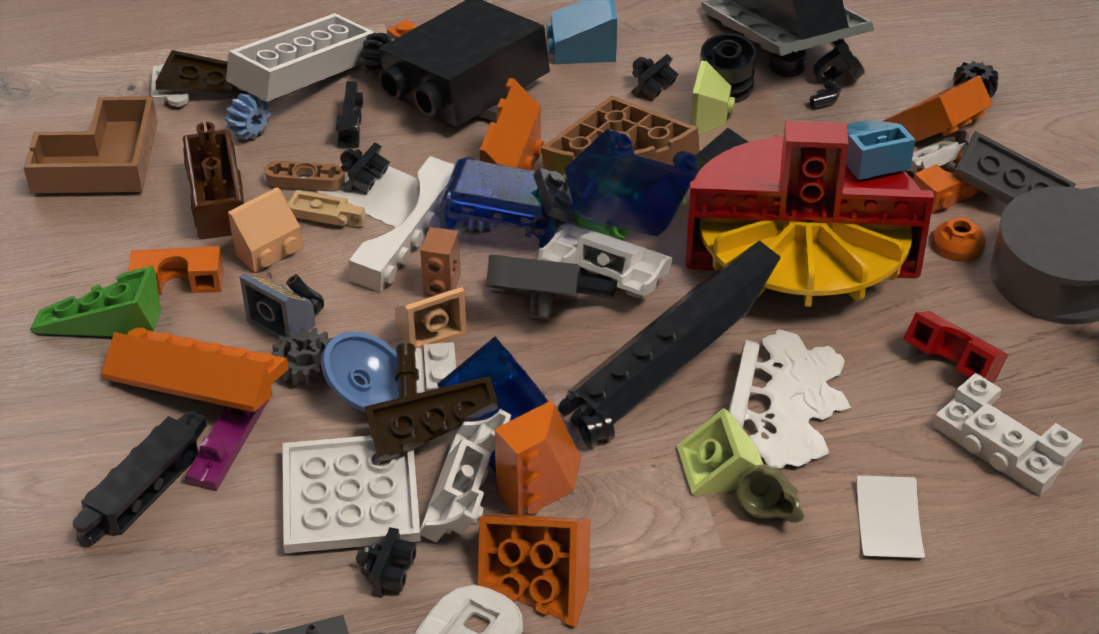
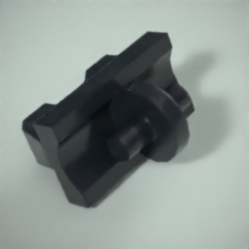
M666 54L654 64L652 59L638 57L632 65L634 70L632 75L638 78V86L631 93L635 97L644 93L651 100H654L664 88L658 80L667 88L673 85L679 75L669 66L673 58Z
M374 142L363 155L359 149L355 151L352 149L344 150L340 155L341 169L345 172L348 171L349 180L344 184L343 189L351 192L354 187H357L365 193L372 189L376 177L368 172L371 171L377 176L382 177L390 164V161L379 155L382 146Z
M389 527L382 546L373 543L371 547H363L358 550L356 561L362 567L361 573L365 576L370 575V579L375 584L372 596L382 598L385 589L403 591L407 572L406 569L395 567L396 563L413 565L417 555L416 543L400 539L399 529Z

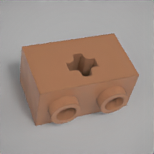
M429 227L420 250L423 294L434 296L456 289L461 276L459 231Z

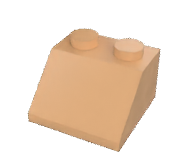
M278 187L228 212L235 256L253 273L303 248L300 226Z
M462 287L395 308L397 331L406 346L407 343H411L416 348H424L423 344L443 343L467 334L465 291Z

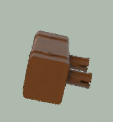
M201 122L196 126L197 134L183 136L184 164L191 190V210L200 239L232 235L228 212L244 204L240 170L237 169L235 148L230 131L226 129L215 131V126L211 122H206L207 132L204 131V125Z

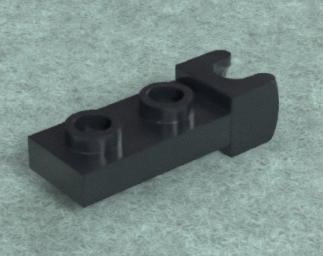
M357 81L346 82L343 115H337L336 131H338L339 148L351 149L358 148L360 145L359 125L362 122V114L359 108H363V92H358Z

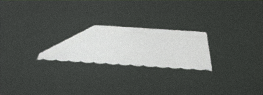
M390 166L382 177L377 176L371 171L368 172L376 177L375 184L368 193L357 187H354L351 192L343 188L337 191L316 190L320 194L347 198L348 203L364 207L366 215H371L376 220H382L387 225H393L394 228L401 225L412 214L418 203L417 178ZM348 171L345 172V182L349 180ZM303 174V175H300V176H298V177H300V178H307V177H310L311 175H310V174ZM453 195L446 211L440 212L437 216L434 228L459 231V235L468 228V226H461L456 214V205L460 197ZM428 230L425 232L422 241L425 240Z

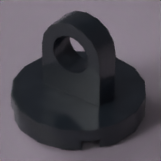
M844 39L830 42L833 50L820 58L813 68L814 75L822 83L826 80L836 79L848 69L856 79L865 74L862 64L857 57L853 56ZM831 66L828 71L824 72L827 67Z

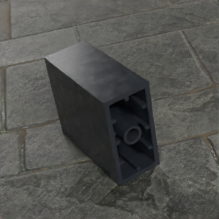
M465 0L379 48L383 70L379 73V83L384 93L393 100L400 99L418 108L428 117L435 116L456 127L497 104L501 98H507L506 84L509 78L515 79L522 87H525L550 72L544 25L484 0Z

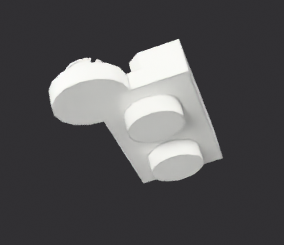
M164 64L153 66L151 96H153L154 106L167 103L177 108L184 106L189 100L186 91L156 90L155 81Z

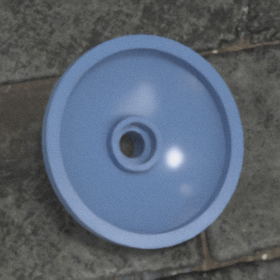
M345 332L335 336L325 347L321 358L322 372L329 387L343 402L355 409L366 412L365 406L399 398L398 382L395 381L394 372L397 369V354L386 342L363 332Z

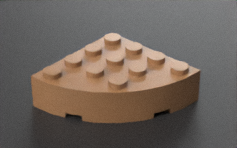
M612 95L541 147L543 169L557 171L563 176L567 170L573 167H577L581 173L597 170L603 177L624 182L623 186L658 177L680 167L687 166L689 162L695 159L696 154L700 152L698 127Z

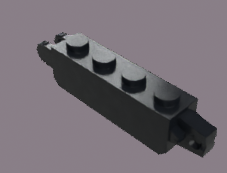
M190 410L178 420L168 416L138 446L134 447L116 468L111 469L108 475L94 489L86 494L85 498L81 501L83 510L73 520V527L77 531V541L80 542L81 546H93L105 533L111 536L122 535L182 475L198 454L196 440L207 427L206 418L203 415Z

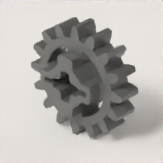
M302 327L300 333L296 334L290 330L288 338L279 337V344L272 345L273 353L271 354L284 358L288 356L289 369L281 375L283 381L292 378L293 385H296L300 380H304L305 385H309L311 379H315L317 382L322 381L321 353H323L325 347L333 339L328 338V332L325 331L319 335L317 328H313L311 332H306L305 328Z

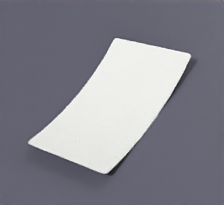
M857 476L858 512L863 555L924 558L916 478Z

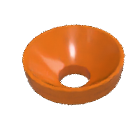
M960 217L938 225L933 234L932 245L935 251L946 259L967 262L975 260L983 254L986 237L984 232L971 222L970 219ZM954 228L968 230V232L961 233L956 231Z

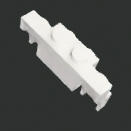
M571 223L560 225L551 241L539 249L537 260L579 264V267L585 268L587 272L611 277L612 280L617 282L618 288L626 290V294L637 298L655 291L657 280L669 274L673 257Z
M975 373L956 390L955 398L935 415L933 428L1040 497L1052 486L1065 465L1081 449L1083 439L1057 423L1042 436H1039L993 407V403L1000 398L1002 389Z
M500 409L495 415L485 420L464 422L456 431L420 527L421 536L436 543L444 533L450 534L453 530L462 534L470 524L474 526L477 524L479 516L482 515L484 507L480 506L484 492L479 490L488 475L486 467L491 453L495 449L494 429L509 422L511 414Z

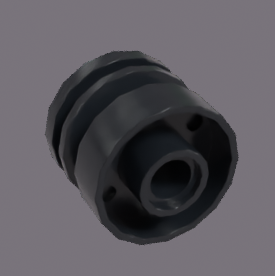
M728 33L715 35L707 39L701 47L700 63L701 61H707L731 85V97L735 98V103L747 99L752 93L756 63L754 44L745 37Z

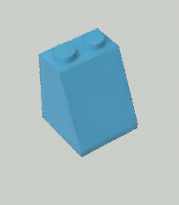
M581 0L551 13V23H546L548 51L549 54H554L555 64L616 62L617 13L614 0Z

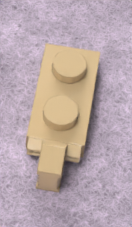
M296 190L288 202L295 218L340 226L347 224L349 227L361 228L366 222L365 208L348 203L347 198Z

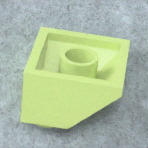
M701 61L692 94L691 125L698 127L699 135L726 124L728 113L733 114L735 98L731 97V85L707 61Z
M724 408L677 444L691 492L695 496L737 490V481H739V477L745 470L763 464L757 446L728 410Z

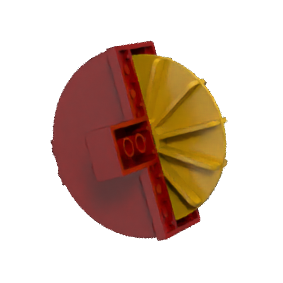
M785 121L784 136L774 135V138L756 140L733 147L710 160L697 173L694 180L690 181L685 265L688 269L718 270L760 240L777 253L781 259L758 297L767 288L784 293L804 295L805 307H811L812 296L848 293L855 301H858L865 297L867 287L875 285L886 278L894 280L896 278H918L921 276L934 200L933 191L921 190L915 181L903 170L858 180L846 166L849 145L847 123Z

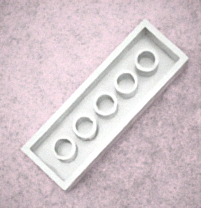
M334 13L229 51L226 81L237 86L240 90L257 96L261 101H272L274 98L289 94L292 91L307 87L312 83L325 80L327 77L362 64L360 58L363 41L366 40L368 34L375 32Z

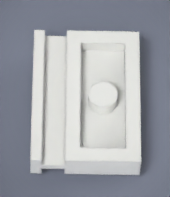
M938 141L913 152L911 169H907V171H912L915 174L935 164L938 166L944 165L957 159L958 154L963 153L967 145L966 143L958 144V142Z
M454 342L423 344L424 348H416L415 364L419 370V380L416 382L417 393L457 384Z

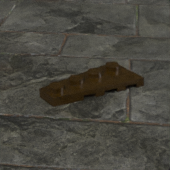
M171 50L155 81L156 90L230 94L249 93L238 89L237 86L226 81L227 61Z
M487 376L365 406L379 465L460 427L464 422H471L498 409V400L491 378Z

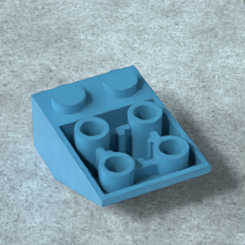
M872 119L847 124L849 145L846 166L858 180L911 169L915 139L902 124Z

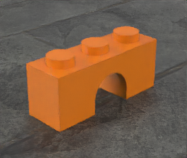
M963 153L958 154L957 162H956V167H957V165H958V163H959V161H960V159H961ZM937 164L914 175V181L921 190L933 191L932 214L982 192L953 176V173L943 170Z
M220 246L131 250L128 272L153 266L159 295H162L165 283L174 278L188 279L192 293L222 291L224 267Z

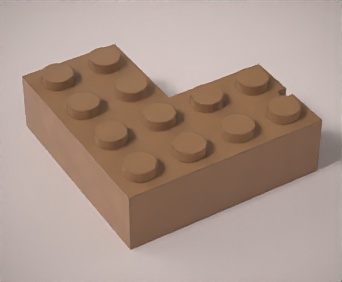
M153 96L98 97L90 131L34 132L29 147L30 151L27 153L23 167L30 193L143 192L158 122Z

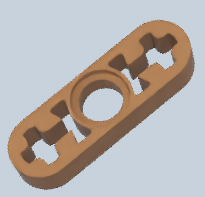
M273 161L264 168L266 183L275 188L337 191L343 188L346 183L345 172L341 169L340 165ZM303 174H310V175H311L310 177H307V178H300V177H298V176L303 175Z

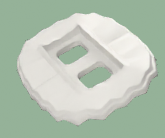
M470 585L456 588L444 596L432 608L415 634H521L523 632V616L518 606L505 595L490 588ZM473 615H477L490 622L482 633H476L464 625Z

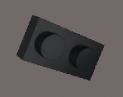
M539 167L533 176L546 215L570 223L575 218L576 212L563 175L557 171H549Z

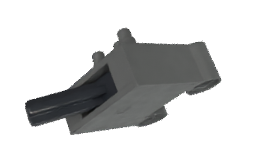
M489 255L486 286L491 287L490 292L531 297V318H540L542 321H548L552 311L553 299L578 302V294L611 299L617 292L614 281L581 276L579 264Z

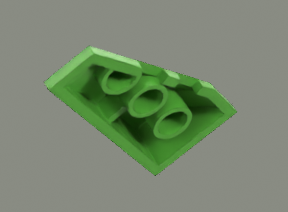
M153 266L125 272L116 276L118 282L104 288L98 284L91 287V291L82 298L76 299L74 296H71L38 311L30 330L33 334L113 336L114 332L128 334L130 330L135 328H145L146 330L153 331L161 313L155 270Z

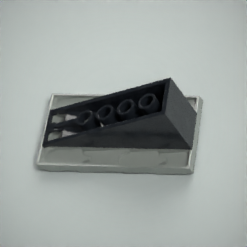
M843 0L701 1L702 9L706 11L708 16L720 20L724 26L744 33L745 38L760 43L761 48L780 56L812 48L815 45L819 46L837 41L838 39L874 31L872 21L845 8Z

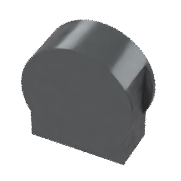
M1099 186L1086 189L1072 187L1034 189L1019 195L1006 206L1001 216L990 270L996 288L1013 306L1033 317L1054 323L1087 324L1099 321Z

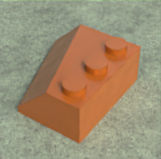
M979 75L939 92L882 121L902 124L915 139V142H918L942 132L943 136L959 130L960 127L971 123L972 120L985 115L984 109L992 106L993 103Z
M509 78L506 84L507 98L500 99L497 106L496 123H490L480 147V175L482 189L492 188L493 192L500 193L501 198L513 200L517 191L521 188L523 189L527 174L532 173L537 156L540 157L542 155L541 147L544 146V141L541 140V106L515 79Z
M552 401L494 429L497 496L514 515L535 514L543 507L574 491L581 455Z
M509 514L479 516L478 586L493 589L512 601H519L535 608V611L551 615L563 620L565 624L577 627L589 589L591 519Z

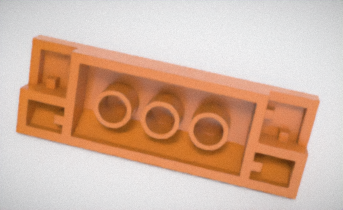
M135 328L130 330L128 334L114 332L101 371V377L104 380L255 412L273 396L271 384L289 368L287 358L274 356L270 353H259L246 350L245 348H234L221 345L220 343H209L190 337L184 338L171 335L170 333Z

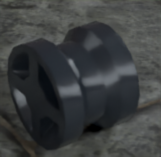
M605 409L597 410L593 416L584 415L578 418L580 435L588 447L596 446L598 441L602 439L605 441L614 439V425Z

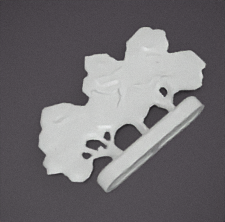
M778 329L776 334L762 338L764 347L770 353V360L763 363L757 361L759 344L745 339L729 413L742 429L745 420L751 419L754 422L758 432L750 435V439L757 446L760 456L764 458L768 466L781 469L786 464L800 467L808 464L811 459H819L829 454L824 437L808 422L812 417L821 420L833 415V411H844L851 408L842 391L831 388L826 383V381L833 377L841 375L845 363L844 358L837 354L830 346L814 347L812 350H807L798 334ZM781 363L783 366L779 368L774 367L773 364ZM755 368H761L772 375V379L763 388L752 385ZM750 392L767 395L771 400L770 409L760 414L749 410L747 406ZM767 414L775 415L772 419L765 417ZM761 420L772 423L777 432L772 434L763 427L765 423L761 422ZM761 432L766 433L769 436V438H762Z

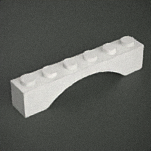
M431 156L417 172L418 203L412 214L391 232L365 241L360 245L349 259L350 282L379 293L382 292L388 283L391 284L397 270L401 265H405L408 262L412 250L420 246L425 232L429 227H434L437 216L440 212L446 211L450 199L453 195H457L460 192L462 179H460L459 166Z

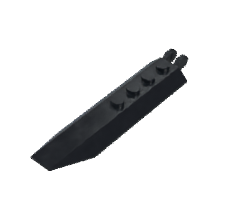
M760 240L705 278L569 389L568 392L570 394L560 401L558 406L559 412L566 416L575 410L570 418V422L575 427H578L579 417L584 415L590 417L597 410L605 409L614 425L749 312L781 257Z

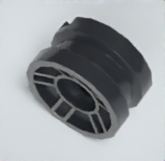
M807 49L783 56L770 52V69L775 74L783 77H794L802 74L806 66Z

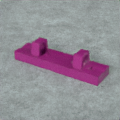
M269 400L255 412L225 407L209 436L205 437L201 443L200 451L185 474L186 484L217 492Z

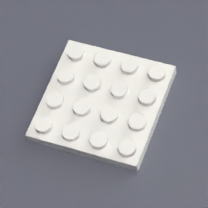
M372 435L282 443L283 538L285 553L371 546L373 543L382 545L389 527L399 529L400 539L410 542L421 541L414 449L379 465Z

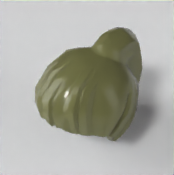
M760 464L753 468H748L739 477V481L736 484V495L741 506L748 514L760 519L778 517L794 523L803 520L804 514L797 497L798 490L787 481L782 472L774 467Z

